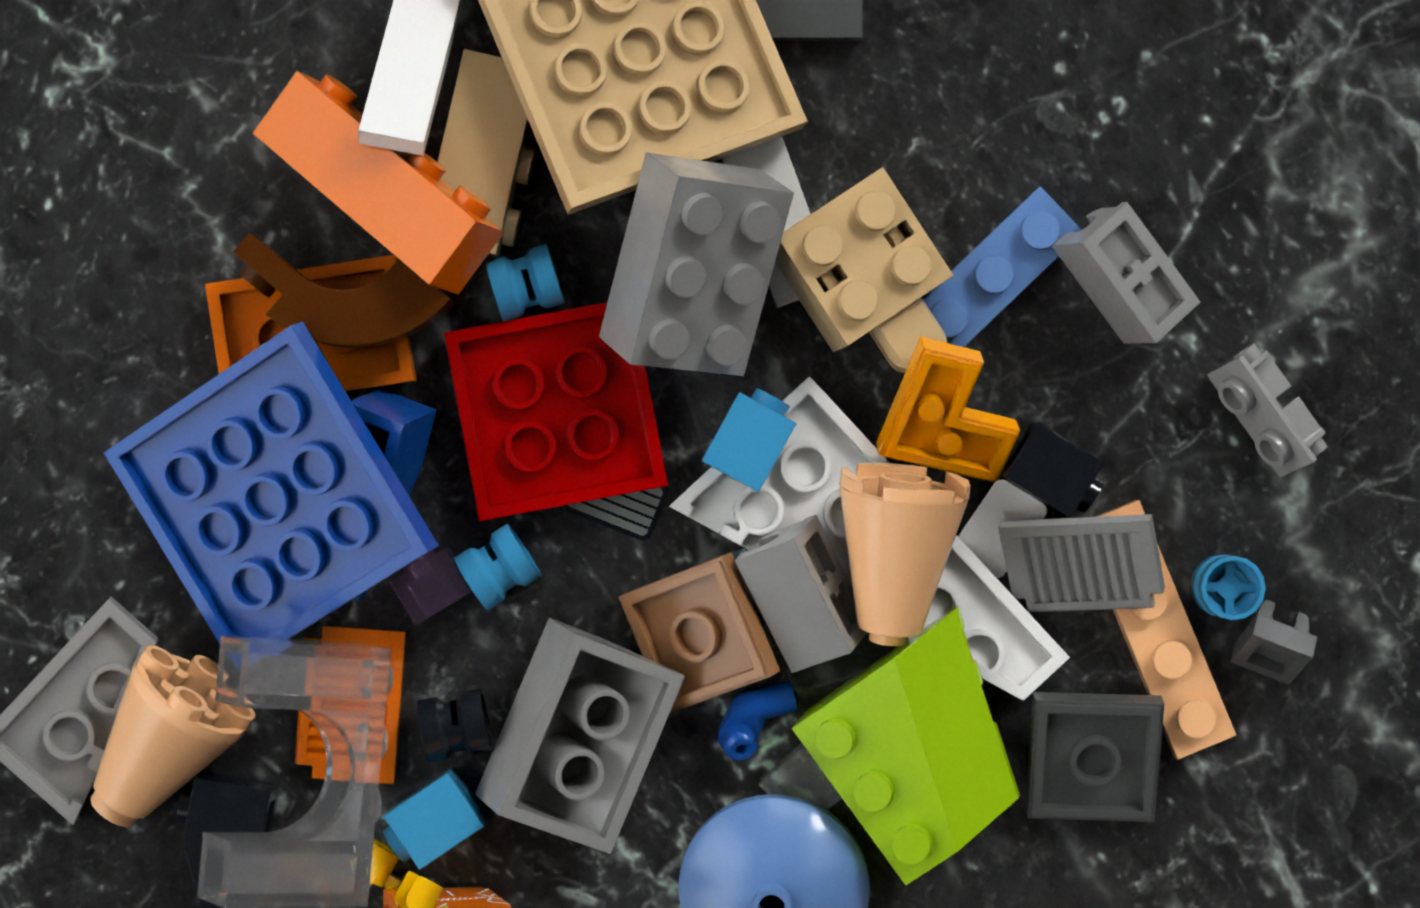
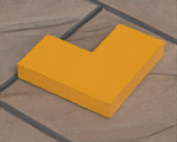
M920 336L877 439L876 447L880 456L993 483L999 480L1020 433V429L1016 419L965 407L984 364L981 352Z

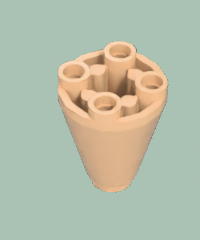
M155 645L145 647L131 669L94 780L93 787L95 791L91 796V804L103 818L119 826H133L138 819L147 817L244 735L255 719V712L223 683L227 674L214 660L203 655H195L189 661L170 654Z

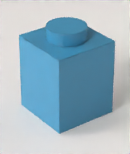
M759 388L755 389L751 398L739 392L701 461L759 492L797 424L785 417L790 406Z
M451 767L390 808L383 816L389 824V827L384 829L383 833L398 858L402 862H406L411 858L420 870L483 828L488 817L455 768Z

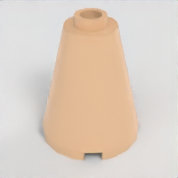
M896 463L857 464L856 475L847 467L841 469L839 485L857 626L869 633V640L871 642L885 646H903L907 644L908 637L917 636L922 633L970 497L971 485L969 480L957 474L946 472L944 484L932 481L927 476L928 467Z

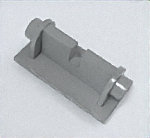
M1252 343L1233 357L1234 360L1207 374L1218 390V395L1223 405L1236 415L1255 442V447L1260 457L1273 467L1279 477L1314 463L1317 460L1315 456L1328 447L1322 439V436L1326 433L1325 430L1320 427L1300 397L1292 399L1283 407L1276 398L1290 388L1291 384L1273 361L1267 349L1260 352L1255 343Z

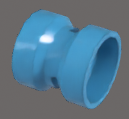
M547 243L529 248L524 257L510 260L502 256L485 262L503 321L522 317L527 308L536 305L548 309L565 304ZM524 269L528 271L534 290L533 294H529L522 271Z
M508 523L491 534L490 542L480 549L470 547L454 558L465 581L487 611L504 601L506 591L515 585L527 586L542 576L532 556Z
M1225 554L1209 556L1200 562L1193 571L1190 582L1192 598L1200 609L1209 615L1229 620L1243 619L1256 612L1263 602L1266 590L1264 576L1254 563L1246 558Z

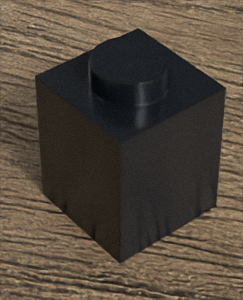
M1037 422L1031 423L1005 464L1000 479L1007 480L1044 503L1048 509L1057 515L1071 518L1076 509L1084 514L1097 498L1104 485V481L1096 476L1105 463L1045 425Z

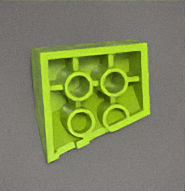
M958 605L925 627L920 635L909 638L906 645L896 647L807 708L791 728L905 885L910 884L957 853L1018 800L1020 796L997 723L993 722L982 688L983 680L977 661L973 660L963 630L965 624Z

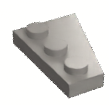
M112 596L0 714V762L72 825L76 822L94 783L131 669L145 647L148 645L156 646L159 639Z

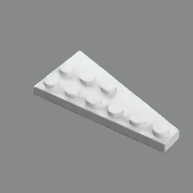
M809 376L783 400L784 403L790 406L785 417L797 424L759 492L711 467L669 507L748 550L759 547L757 540L765 535L799 523L805 518L817 515L852 585L839 485L841 469L847 467L856 475L857 464L890 462L884 456L878 454L877 448ZM956 535L923 629L958 605L965 624L963 630L973 660L977 661L981 677L1024 701L1070 657Z

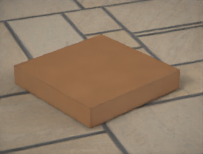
M732 552L634 589L618 597L642 656L685 676L670 713L769 678L780 672Z

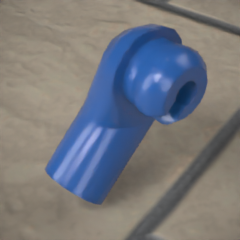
M791 681L740 693L732 699L718 728V743L726 756L736 761H744L751 758L758 748L756 742L766 720L798 711Z

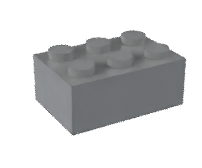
M646 152L599 337L632 365L744 376L794 192L760 169Z

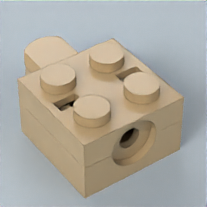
M883 167L783 232L775 264L833 352L849 346L869 332L890 366L897 372L905 373L920 336L947 343L944 331L927 307L922 296L954 275Z

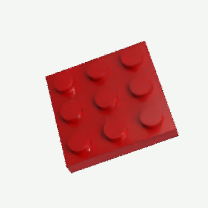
M607 302L444 333L479 521L668 486L646 366L629 364L599 337Z

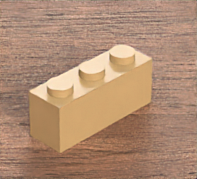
M464 49L438 163L446 170L441 180L455 191L461 185L476 194L491 207L486 217L504 232L487 255V257L496 259L501 257L503 245L512 248L515 245L522 210L514 209L512 205L517 184L527 186L529 184L536 156V148L526 146L531 126L502 57Z

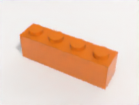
M296 71L253 134L426 283L459 295L504 233L486 217L491 207L476 194L461 185L455 191L441 180V177L446 172L445 168L426 153L422 156L359 144L358 130L363 114L352 105L357 99V95L343 83L328 74H325L323 79L318 81Z

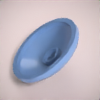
M766 794L747 797L733 802L717 811L703 823L691 839L684 854L680 868L678 893L681 908H764L760 901L768 895L779 897L784 903L782 908H868L870 879L866 859L861 847L850 830L836 816L823 807L802 798L781 794Z

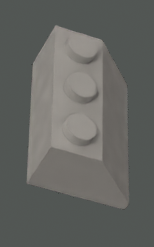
M549 618L475 795L499 816L611 854L685 676L604 638Z

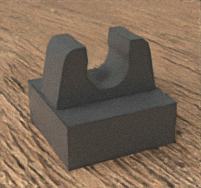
M1266 600L1253 614L1247 628L1235 641L1230 662L1290 685L1313 659L1318 637L1309 633V618L1304 613L1298 612L1289 625L1273 620L1275 602Z

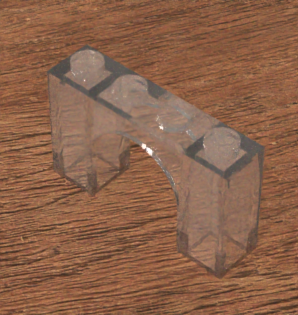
M221 636L215 701L242 708L301 711L314 723L323 739L327 768L324 784L317 800L310 810L292 825L272 832H203L197 898L223 908L368 907L369 888L373 885L376 876V862L372 854L375 824L378 822L382 810V799L378 790L381 759L386 753L388 743L384 720L386 697L390 693L393 684V668L390 663L391 648L356 642Z

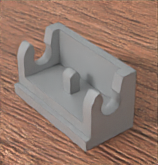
M1121 202L1117 207L1097 209L1086 216L1090 222L1087 227L1078 232L1072 231L1063 234L1052 245V248L1124 344L1157 343L1201 302L1128 202Z
M817 515L805 518L799 523L765 535L757 540L759 547L740 554L734 560L791 673L850 654L867 634L866 631L861 630L857 626L852 585Z

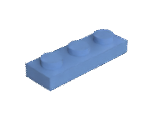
M1041 186L951 270L954 276L922 298L944 331L947 343L965 347L1058 257V254L1052 248L1057 239L1063 234L1082 230Z

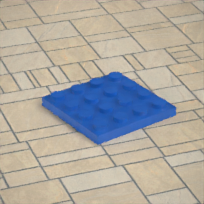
M303 321L289 326L104 452L116 475L236 671L439 546Z

